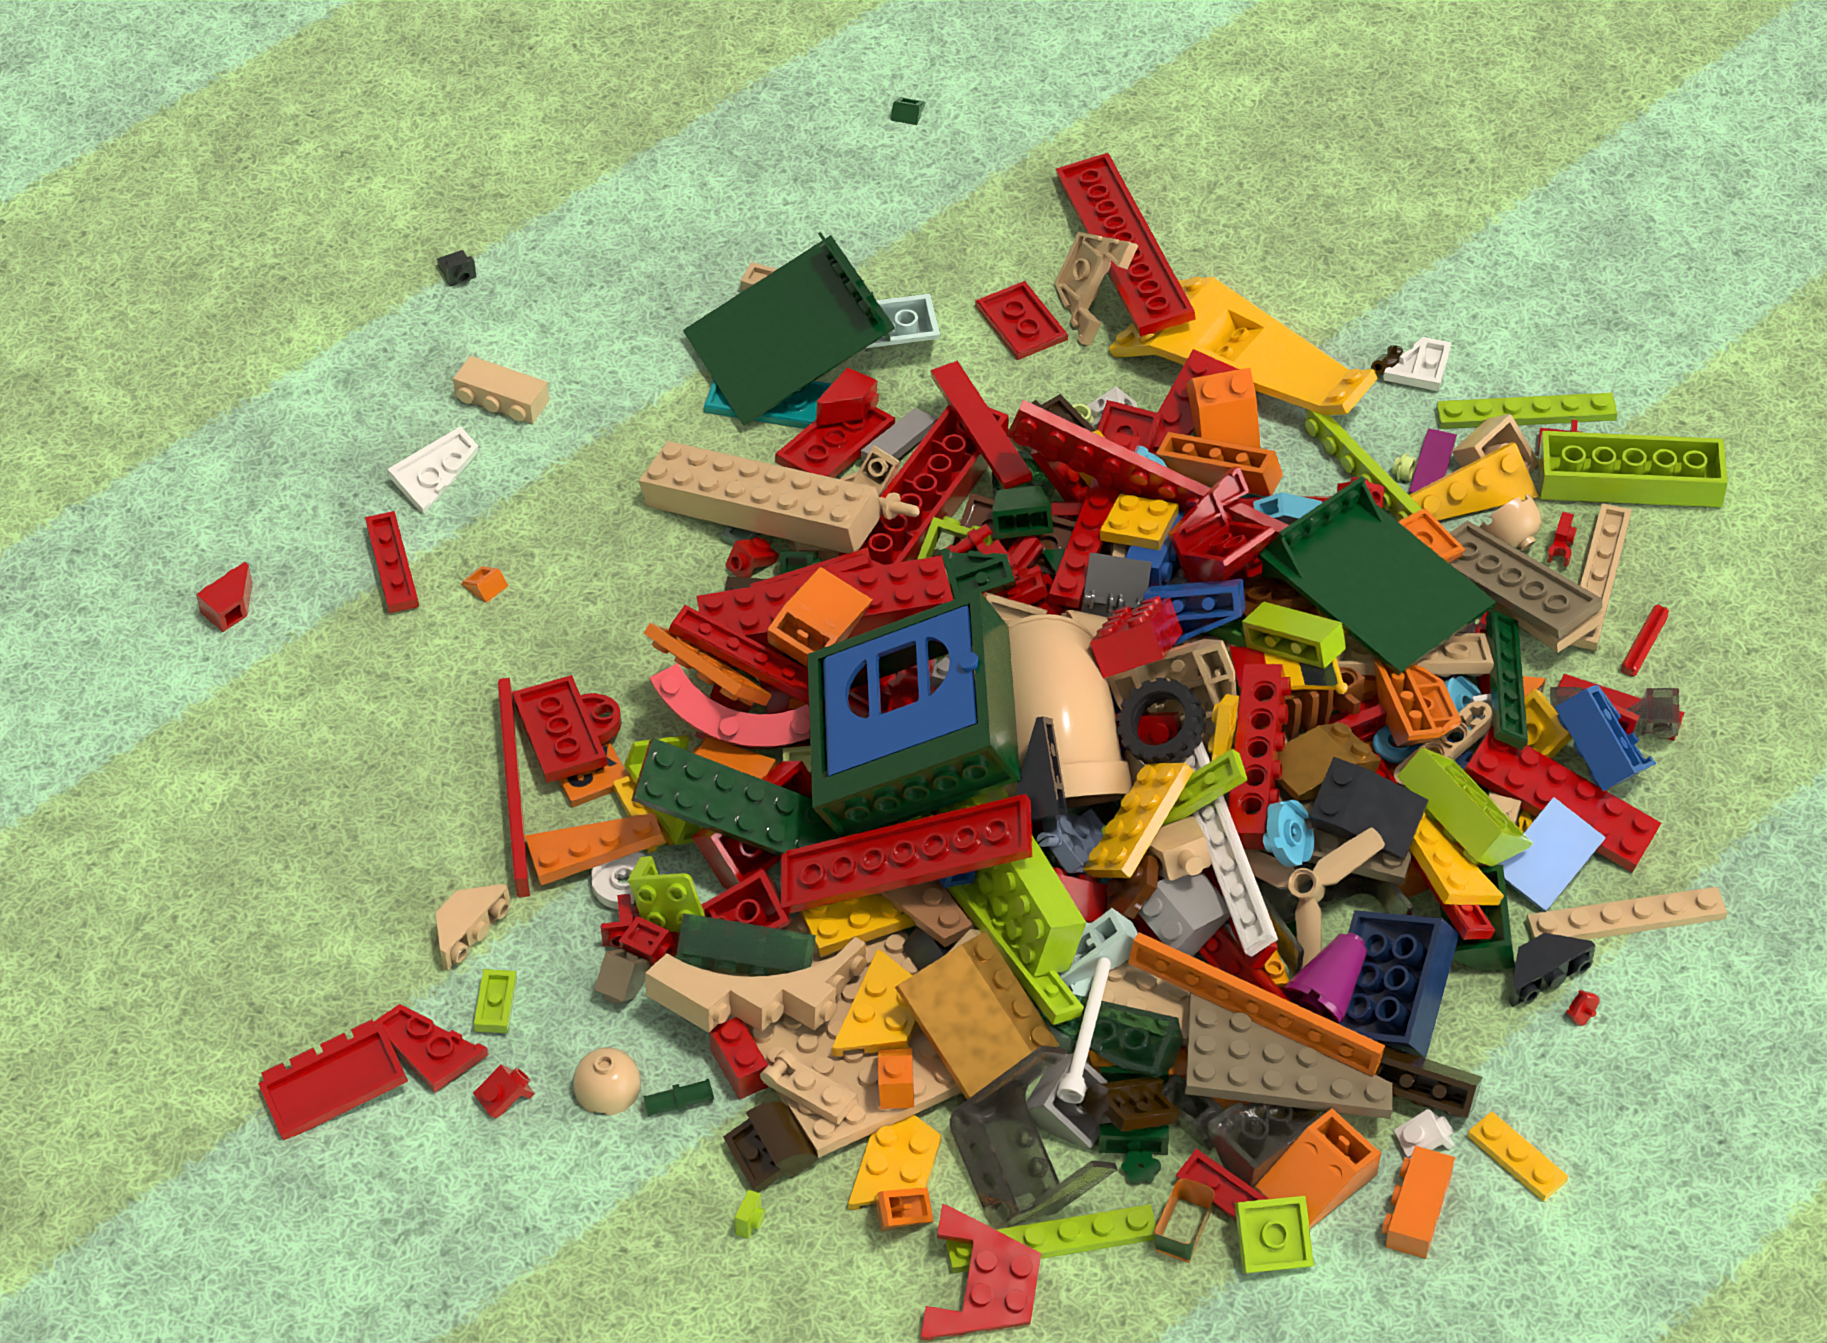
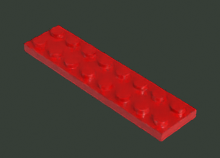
M1026 794L787 850L785 854H781V909L786 914L1031 858L1033 857L1031 800Z

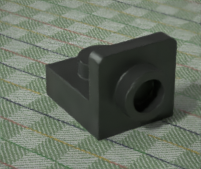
M464 250L437 258V265L450 287L459 283L464 284L471 279L477 278L475 261L472 256L467 257Z

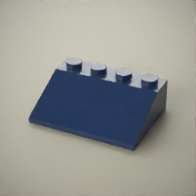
M1354 910L1348 932L1354 933L1363 939L1367 954L1344 1020L1340 1025L1387 1047L1426 1058L1459 933L1443 918Z

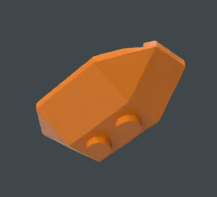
M1374 658L1379 704L1387 712L1386 723L1397 746L1429 743L1461 725V718L1443 680L1415 664L1398 676L1382 661Z

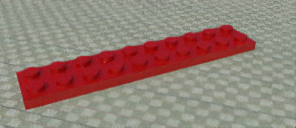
M1107 152L1056 168L1057 178L1087 234L1127 241L1138 245L1128 269L1118 267L1111 261L1107 274L1140 337L1196 320L1195 311L1109 153Z
M1025 400L1022 401L1006 435L1018 445L1035 449L1044 457L1056 459L1068 465L1075 472H1083L1090 475L1103 485H1112L1123 491L1125 495L1177 503L1179 511L1185 512V515L1211 489ZM1237 500L1223 506L1229 522L1238 521L1272 527L1275 533L1269 543L1281 530L1289 526Z

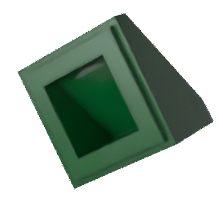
M903 97L898 98L893 102L891 121L917 125L926 102Z

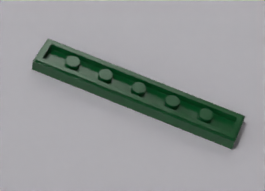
M1491 610L1486 616L1487 642L1494 662L1493 669L1490 672L1494 739L1523 750L1528 744L1518 621Z

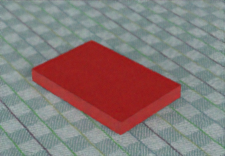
M1026 281L975 300V307L1017 360L1068 340L1067 332Z

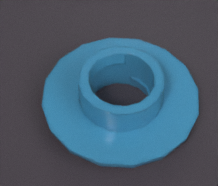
M1388 725L1376 732L1372 743L1375 752L1382 759L1401 764L1422 745H1404V748L1391 746L1390 744L1395 743Z

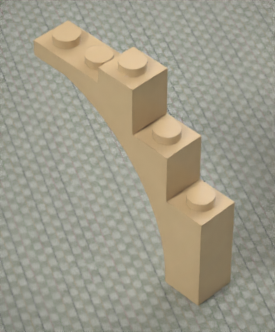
M855 937L836 956L820 964L787 974L758 977L733 976L703 970L686 964L666 953L645 972L646 996L708 1033L719 1023L725 1022L730 1013L762 1032L769 1024L778 1021L783 1012L815 1031L824 1021H829L834 1016L837 1009L836 996L843 991L845 985L854 976H859L865 969L867 959L865 958L866 943Z

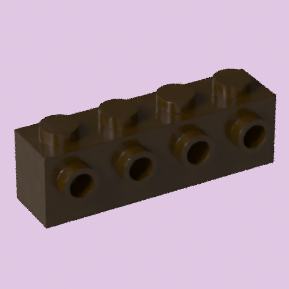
M1387 1046L1384 1048L1379 1068L1375 1075L1392 1083L1393 1097H1404L1410 1099L1416 1105L1423 1107L1432 1106L1443 1110L1444 1113L1450 1116L1466 1118L1469 1117L1475 1107L1483 1079L1482 1076Z

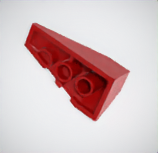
M762 869L701 904L707 920L705 928L698 931L670 932L675 945L673 957L682 959L762 940L790 924L789 914H786L781 909V894L776 884Z

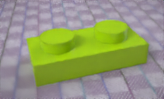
M483 969L474 1018L475 1032L508 1033L517 984L516 971Z

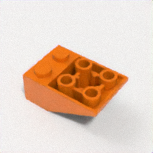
M820 567L784 605L767 629L768 643L808 667V654L846 640L873 602V599Z
M1331 1108L1306 1128L1256 1184L1255 1189L1268 1199L1306 1196L1309 1228H1312L1378 1174L1381 1152Z

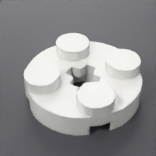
M636 852L593 867L592 890L596 898L605 906L618 909L617 895L630 894L631 905L637 906L629 883H619L617 878L624 879L627 876L630 877V873L639 858L646 855Z

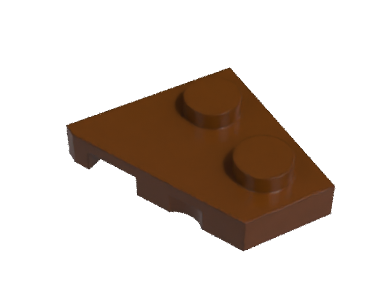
M1147 855L1141 859L1131 878H1112L1109 880L1106 887V912L1113 908L1124 917L1127 916L1134 919L1144 902L1157 889L1159 859Z

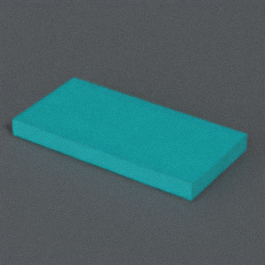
M713 379L704 404V413L738 418ZM813 381L753 421L805 429L816 420L817 400L832 383Z

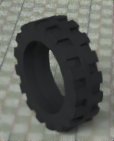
M1160 677L1156 678V681L1153 682L1150 680L1144 681L1138 689L1136 687L1129 692L1130 696L1128 699L1124 698L1120 705L1122 710L1121 713L1117 714L1116 719L1119 723V727H1117L1118 736L1122 739L1121 742L1124 747L1144 764L1180 763V759L1185 756L1187 758L1194 753L1192 749L1196 745L1199 746L1202 741L1201 734L1206 730V723L1203 719L1206 718V713L1201 706L1202 703L1185 684L1182 685L1178 680L1170 679V681H1167L1165 678ZM1167 699L1176 700L1184 707L1185 719L1182 729L1176 737L1165 744L1156 746L1147 745L1140 740L1138 725L1141 716L1148 707L1158 701Z

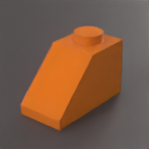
M912 1048L878 1050L880 1109L915 1108Z

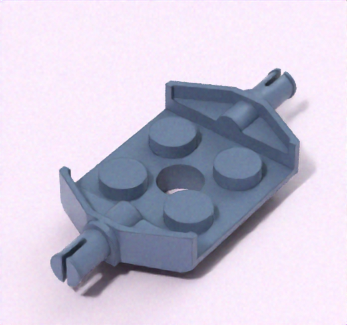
M1089 809L1082 815H1069L1067 817L1042 821L1044 832L1037 836V842H1041L1038 845L1049 847L1057 864L1067 872L1086 873L1083 869L1089 860V854L1102 839L1103 833L1101 829L1105 827L1096 813Z

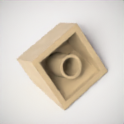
M1511 414L1488 418L1452 450L1453 455L1462 468L1513 442L1516 443L1529 473L1539 464L1537 457Z

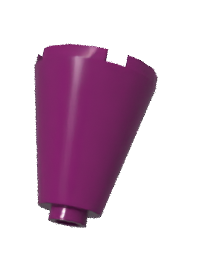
M1351 932L1338 934L1286 983L1284 994L1294 1004L1337 1024H1341L1367 954L1363 939Z

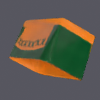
M1180 1179L1175 1183L1155 1229V1251L1188 1263L1190 1262L1212 1212L1214 1191L1211 1187L1189 1179ZM1179 1199L1208 1208L1195 1240L1187 1244L1163 1236Z

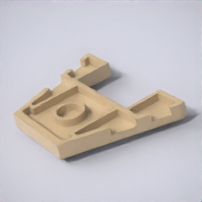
M1083 232L1077 233L1054 283L1064 307L1071 311L1072 317L1070 321L1073 327L1078 328L1080 332L1078 340L1081 344L1090 346L1101 325V322L1088 309L1092 300L1098 295V288L1104 275L1110 269L1111 261L1118 267L1128 269L1138 248L1137 244Z

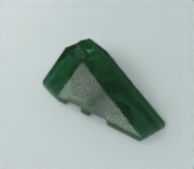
M1075 995L1084 1006L1082 1015L1079 1018L1053 1025L1043 1012L1041 1013V1017L1046 1024L1076 1042L1088 997ZM1101 1001L1089 1049L1125 1071L1157 1078L1173 1068L1184 1039L1178 1017Z

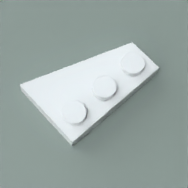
M460 426L388 469V477L412 504L424 514L478 454V445Z

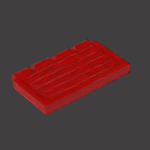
M371 1019L352 1028L351 1032L354 1037L349 1040L344 1032L321 1043L320 1046L323 1052L318 1055L313 1047L290 1058L289 1061L292 1067L286 1069L282 1062L261 1072L264 1081L258 1083L283 1140L302 1134L408 1082L382 1024L375 1026Z

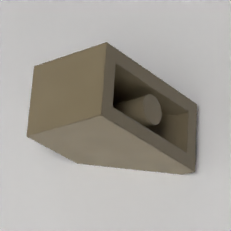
M622 948L606 952L594 990L603 993L604 999L617 1004H622L624 1001L635 998L645 983V972L651 968L649 961Z

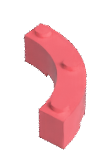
M678 663L649 678L650 683L665 705L688 726L707 737L748 749L790 747L810 740L808 704L777 714L759 715L736 711L722 706L703 694L692 684Z

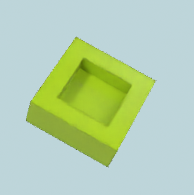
M751 1190L747 1191L734 1217L736 1235L749 1239L753 1229L761 1227L765 1217V1209L762 1208L760 1193Z

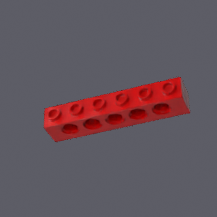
M1244 664L1234 750L1240 754L1248 780L1230 790L1228 809L1243 849L1266 850L1263 837L1267 833L1268 806L1279 803V789H1276V780L1282 779V761L1279 760V752L1285 751V733L1282 732V724L1288 723V705L1285 704V696H1290L1291 678L1285 676L1283 664ZM1268 726L1265 729H1259L1260 727ZM1259 754H1265L1262 757L1255 758ZM1262 782L1257 786H1251L1254 783ZM1252 811H1259L1256 814H1249Z

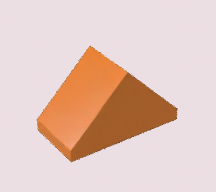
M928 1187L880 1191L874 1197L880 1231L934 1222Z

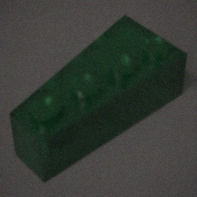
M683 913L677 929L673 957L700 969L724 973L748 974L751 977L787 974L811 967L816 935Z

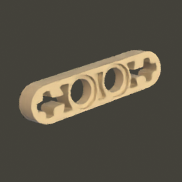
M1483 701L1471 702L1458 713L1461 718V725L1429 743H1423L1398 765L1394 772L1397 783L1402 787L1405 786L1397 775L1421 747L1451 759H1457L1493 726L1491 707ZM1484 714V719L1481 720L1480 718H1475L1473 720L1472 716L1476 715L1480 717ZM1454 732H1460L1464 735V738L1456 743L1447 740V737Z

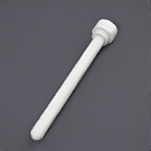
M1106 957L1100 958L1097 962L1070 1071L1060 1080L1057 1089V1096L1068 1103H1081L1085 1096L1086 1084L1082 1075L1111 965L1110 960Z

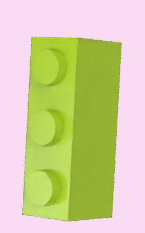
M1263 602L1242 621L1247 648L1325 669L1346 649L1342 622Z

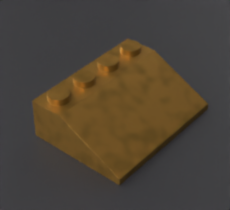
M986 931L958 946L895 987L968 1102L973 1101L1031 1066L1059 1046L1056 1038Z

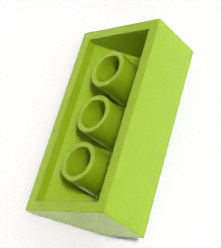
M1421 747L1397 775L1404 783V788L1428 799L1429 802L1425 809V814L1435 822L1439 821L1445 827L1442 830L1443 833L1451 841L1459 842L1464 847L1462 853L1472 863L1476 865L1483 863L1493 867L1530 848L1533 844L1454 759Z

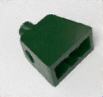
M1019 485L1011 489L997 491L992 508L995 539L1053 533L1051 504L1041 486L1024 487Z

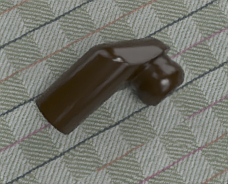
M1397 345L1388 346L1387 354L1380 355L1372 363L1371 369L1374 370L1375 374L1380 375L1387 367H1394L1400 360L1403 348Z

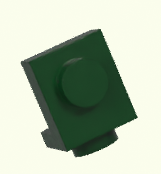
M781 550L780 575L823 562V559L818 558V551Z

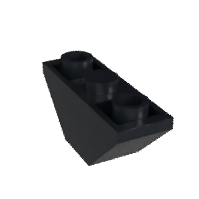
M1543 933L1519 946L1509 998L1510 1005L1514 1007L1522 1002L1525 1004L1530 1003L1537 998L1541 991L1549 987L1551 989L1559 987L1568 976L1574 973L1582 974L1586 972L1593 964L1596 945L1589 940Z

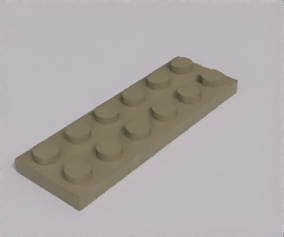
M1468 520L1450 532L1465 548L1462 557L1449 564L1498 604L1557 639H1560L1602 609V598Z

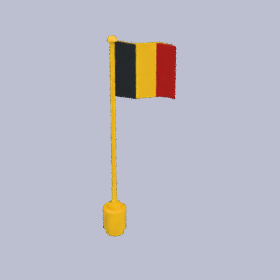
M1316 607L1318 616L1325 618L1324 613ZM1230 646L1240 691L1244 664H1283L1285 676L1291 678V690H1336L1339 694H1344L1348 690L1347 684L1342 680L1337 658L1323 669L1247 647Z

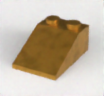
M1339 722L1318 725L1285 744V751L1279 752V760L1282 761V779L1276 781L1297 801L1314 799L1319 793L1333 757L1365 767L1375 773L1381 759L1371 751L1369 745L1355 736L1347 725Z

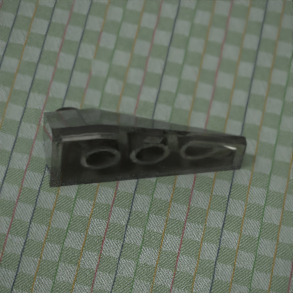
M1240 1102L1229 1106L1208 1121L1206 1129L1223 1167L1252 1188H1255L1256 1184L1306 1128L1328 1111L1255 1102L1243 1105Z

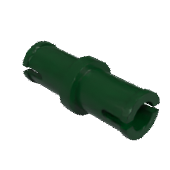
M709 1079L681 1087L679 1084L672 1085L673 1089L643 1096L648 1117L678 1109L680 1112L685 1110V1106L714 1100Z

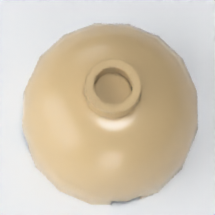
M1525 494V501L1522 502L1520 497L1513 499L1490 515L1493 521L1488 526L1485 522L1480 525L1481 529L1512 547L1524 551L1536 542L1534 536L1540 530L1542 518L1537 504L1529 494Z
M602 1047L589 1052L577 1065L574 1073V1094L578 1103L587 1111L615 1115L626 1111L638 1098L641 1087V1075L635 1061L625 1052L613 1047Z

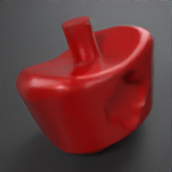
M1579 990L1569 1006V1010H1566V1015L1576 1025H1585L1591 1017L1596 1016L1597 1012L1595 1010L1600 1003L1599 997L1594 993Z

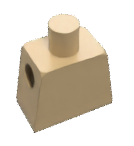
M1193 815L1160 827L1142 857L1143 859L1150 855L1159 859L1158 875L1168 881L1188 874L1197 875L1204 868L1211 865L1205 835Z

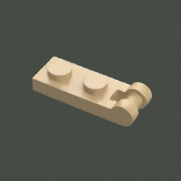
M781 1050L774 1059L775 1063L772 1066H767L760 1074L762 1081L766 1085L836 1125H839L858 1103V1097L855 1092L799 1062L786 1050ZM784 1072L791 1074V1076L788 1079L783 1077L782 1075L784 1074Z

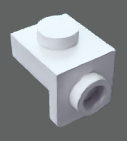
M1429 1109L1394 1130L1408 1158H1411L1415 1146L1433 1150L1441 1144L1448 1150L1455 1147L1450 1137L1454 1132L1444 1116L1438 1117Z

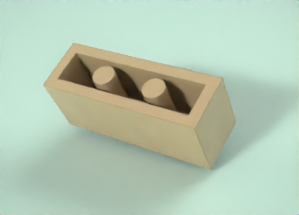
M469 356L453 378L456 398L467 404L473 403L482 406L493 413L499 412L508 415L516 421H526L533 424L550 401L547 381L473 356Z

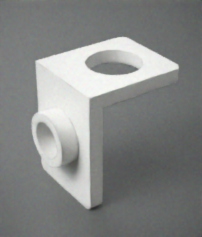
M1114 387L1087 405L1094 417V421L1090 425L1093 428L1098 427L1107 400L1122 404L1126 402L1134 407H1138L1137 403L1118 387Z

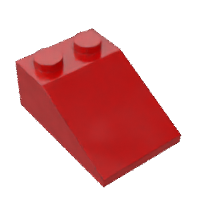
M1230 521L1183 555L1198 582L1230 580L1229 577L1237 571H1244L1254 565V559L1258 557L1260 551L1267 547L1275 531L1270 526Z

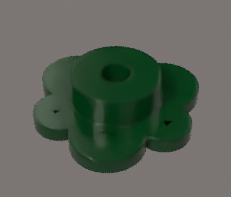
M1130 1150L1125 1155V1162L1121 1164V1170L1127 1173V1179L1132 1184H1139L1142 1181L1152 1182L1155 1177L1154 1174L1161 1170V1163L1158 1159L1152 1158V1153L1148 1150H1144L1141 1153L1137 1150Z

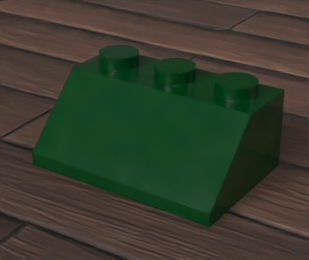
M1503 865L1478 867L1504 895L1499 905H1479L1495 931L1491 939L1463 940L1459 934L1453 960L1482 972L1515 968ZM1440 905L1441 918H1443L1454 930L1457 931V929L1449 919L1448 915Z

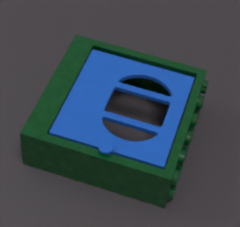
M980 590L808 654L813 809L840 838L888 827L1020 781L1009 626ZM949 654L950 663L947 675L939 688L931 695L929 661ZM917 665L919 700L881 714L879 679ZM868 683L869 717L862 718L852 713L849 707L848 695L850 689Z

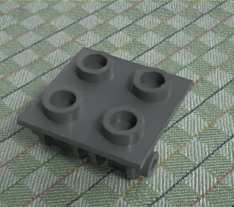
M1090 552L1081 612L1110 617L1113 615L1112 612L1119 608L1130 606L1131 610L1142 606L1144 593L1149 585L1152 562Z

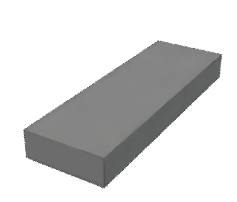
M914 408L861 450V459H866L874 445L894 458L899 459L926 436L938 418Z

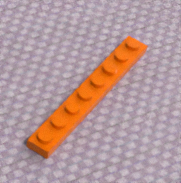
M1140 932L1134 938L1128 964L1229 1011L1245 1013L1251 1018V1021L1313 1048L1373 1077L1378 1070L1385 1045Z

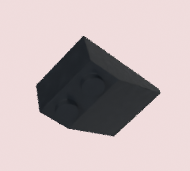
M1333 757L1309 817L1312 828L1346 840H1351L1365 830L1374 828L1385 843V846L1379 852L1405 861L1429 801L1365 767Z

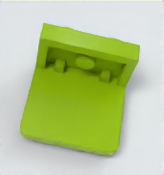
M652 856L640 857L630 873L628 883L641 918L670 932L703 930L707 920L692 877L686 873L659 875Z

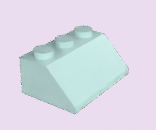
M930 294L876 300L895 329L888 333L891 341L888 342L884 336L866 348L940 339V332Z

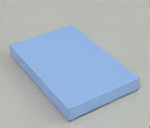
M1553 797L1524 833L1533 842L1531 847L1498 865H1503L1506 884L1539 910L1546 912L1606 837Z

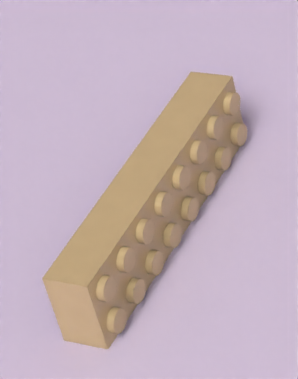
M667 441L638 480L646 505L655 509L847 554L860 549L883 515L876 487Z

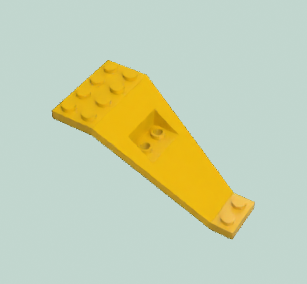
M1196 276L1191 279H1178L1195 311L1196 320L1141 337L1132 322L1126 330L1116 336V341L1108 348L1111 355L1116 358L1157 355L1182 365L1185 364L1190 353L1195 349L1235 368H1250L1255 391L1323 415L1348 414L1378 379L1373 369L1349 370L1214 277L1200 278Z

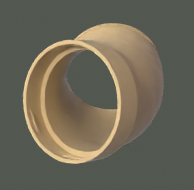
M1033 615L1008 624L1020 773L1036 717L1053 718L1067 809L1122 800L1132 789L1129 762L1122 761L1117 722L1108 679H1103L1090 644L1094 636L1079 622L1059 615ZM1018 781L1003 786L1009 797L1017 796L1016 786Z

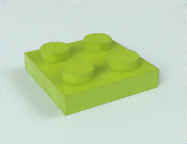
M1306 1196L1234 1203L1243 1274L1314 1266Z

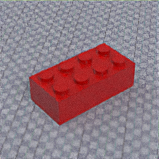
M1155 596L1144 600L1142 606L1131 610L1130 606H1125L1113 611V615L1107 618L1108 621L1103 623L1102 628L1096 631L1097 634L1090 644L1104 679L1164 659L1183 631L1170 597L1161 600L1160 596Z
M782 761L762 778V780L812 798V776L803 761ZM705 828L700 829L691 837L726 890L762 869L766 872L781 859L777 855Z

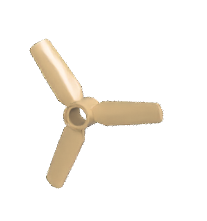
M1374 828L1365 830L1320 859L1313 871L1306 868L1295 870L1293 866L1285 867L1270 855L1255 849H1244L1255 877L1277 888H1289L1290 892L1299 899L1295 917L1300 970L1322 950L1321 909L1317 902L1323 898L1325 886L1337 884L1385 846L1382 837ZM1306 880H1313L1311 890L1307 893H1301L1302 883Z

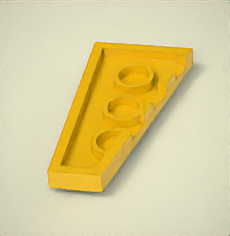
M1424 812L1410 850L1444 904L1499 905L1504 895L1474 863L1464 856L1463 851L1443 833L1440 826Z

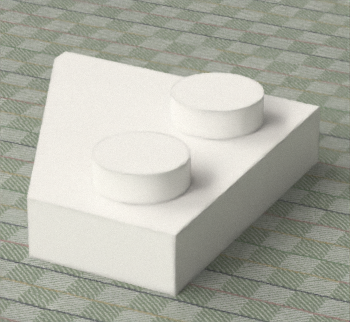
M1422 337L1414 344L1411 350H1407L1400 356L1399 362L1393 368L1387 367L1385 369L1384 381L1439 391L1450 354L1451 342Z

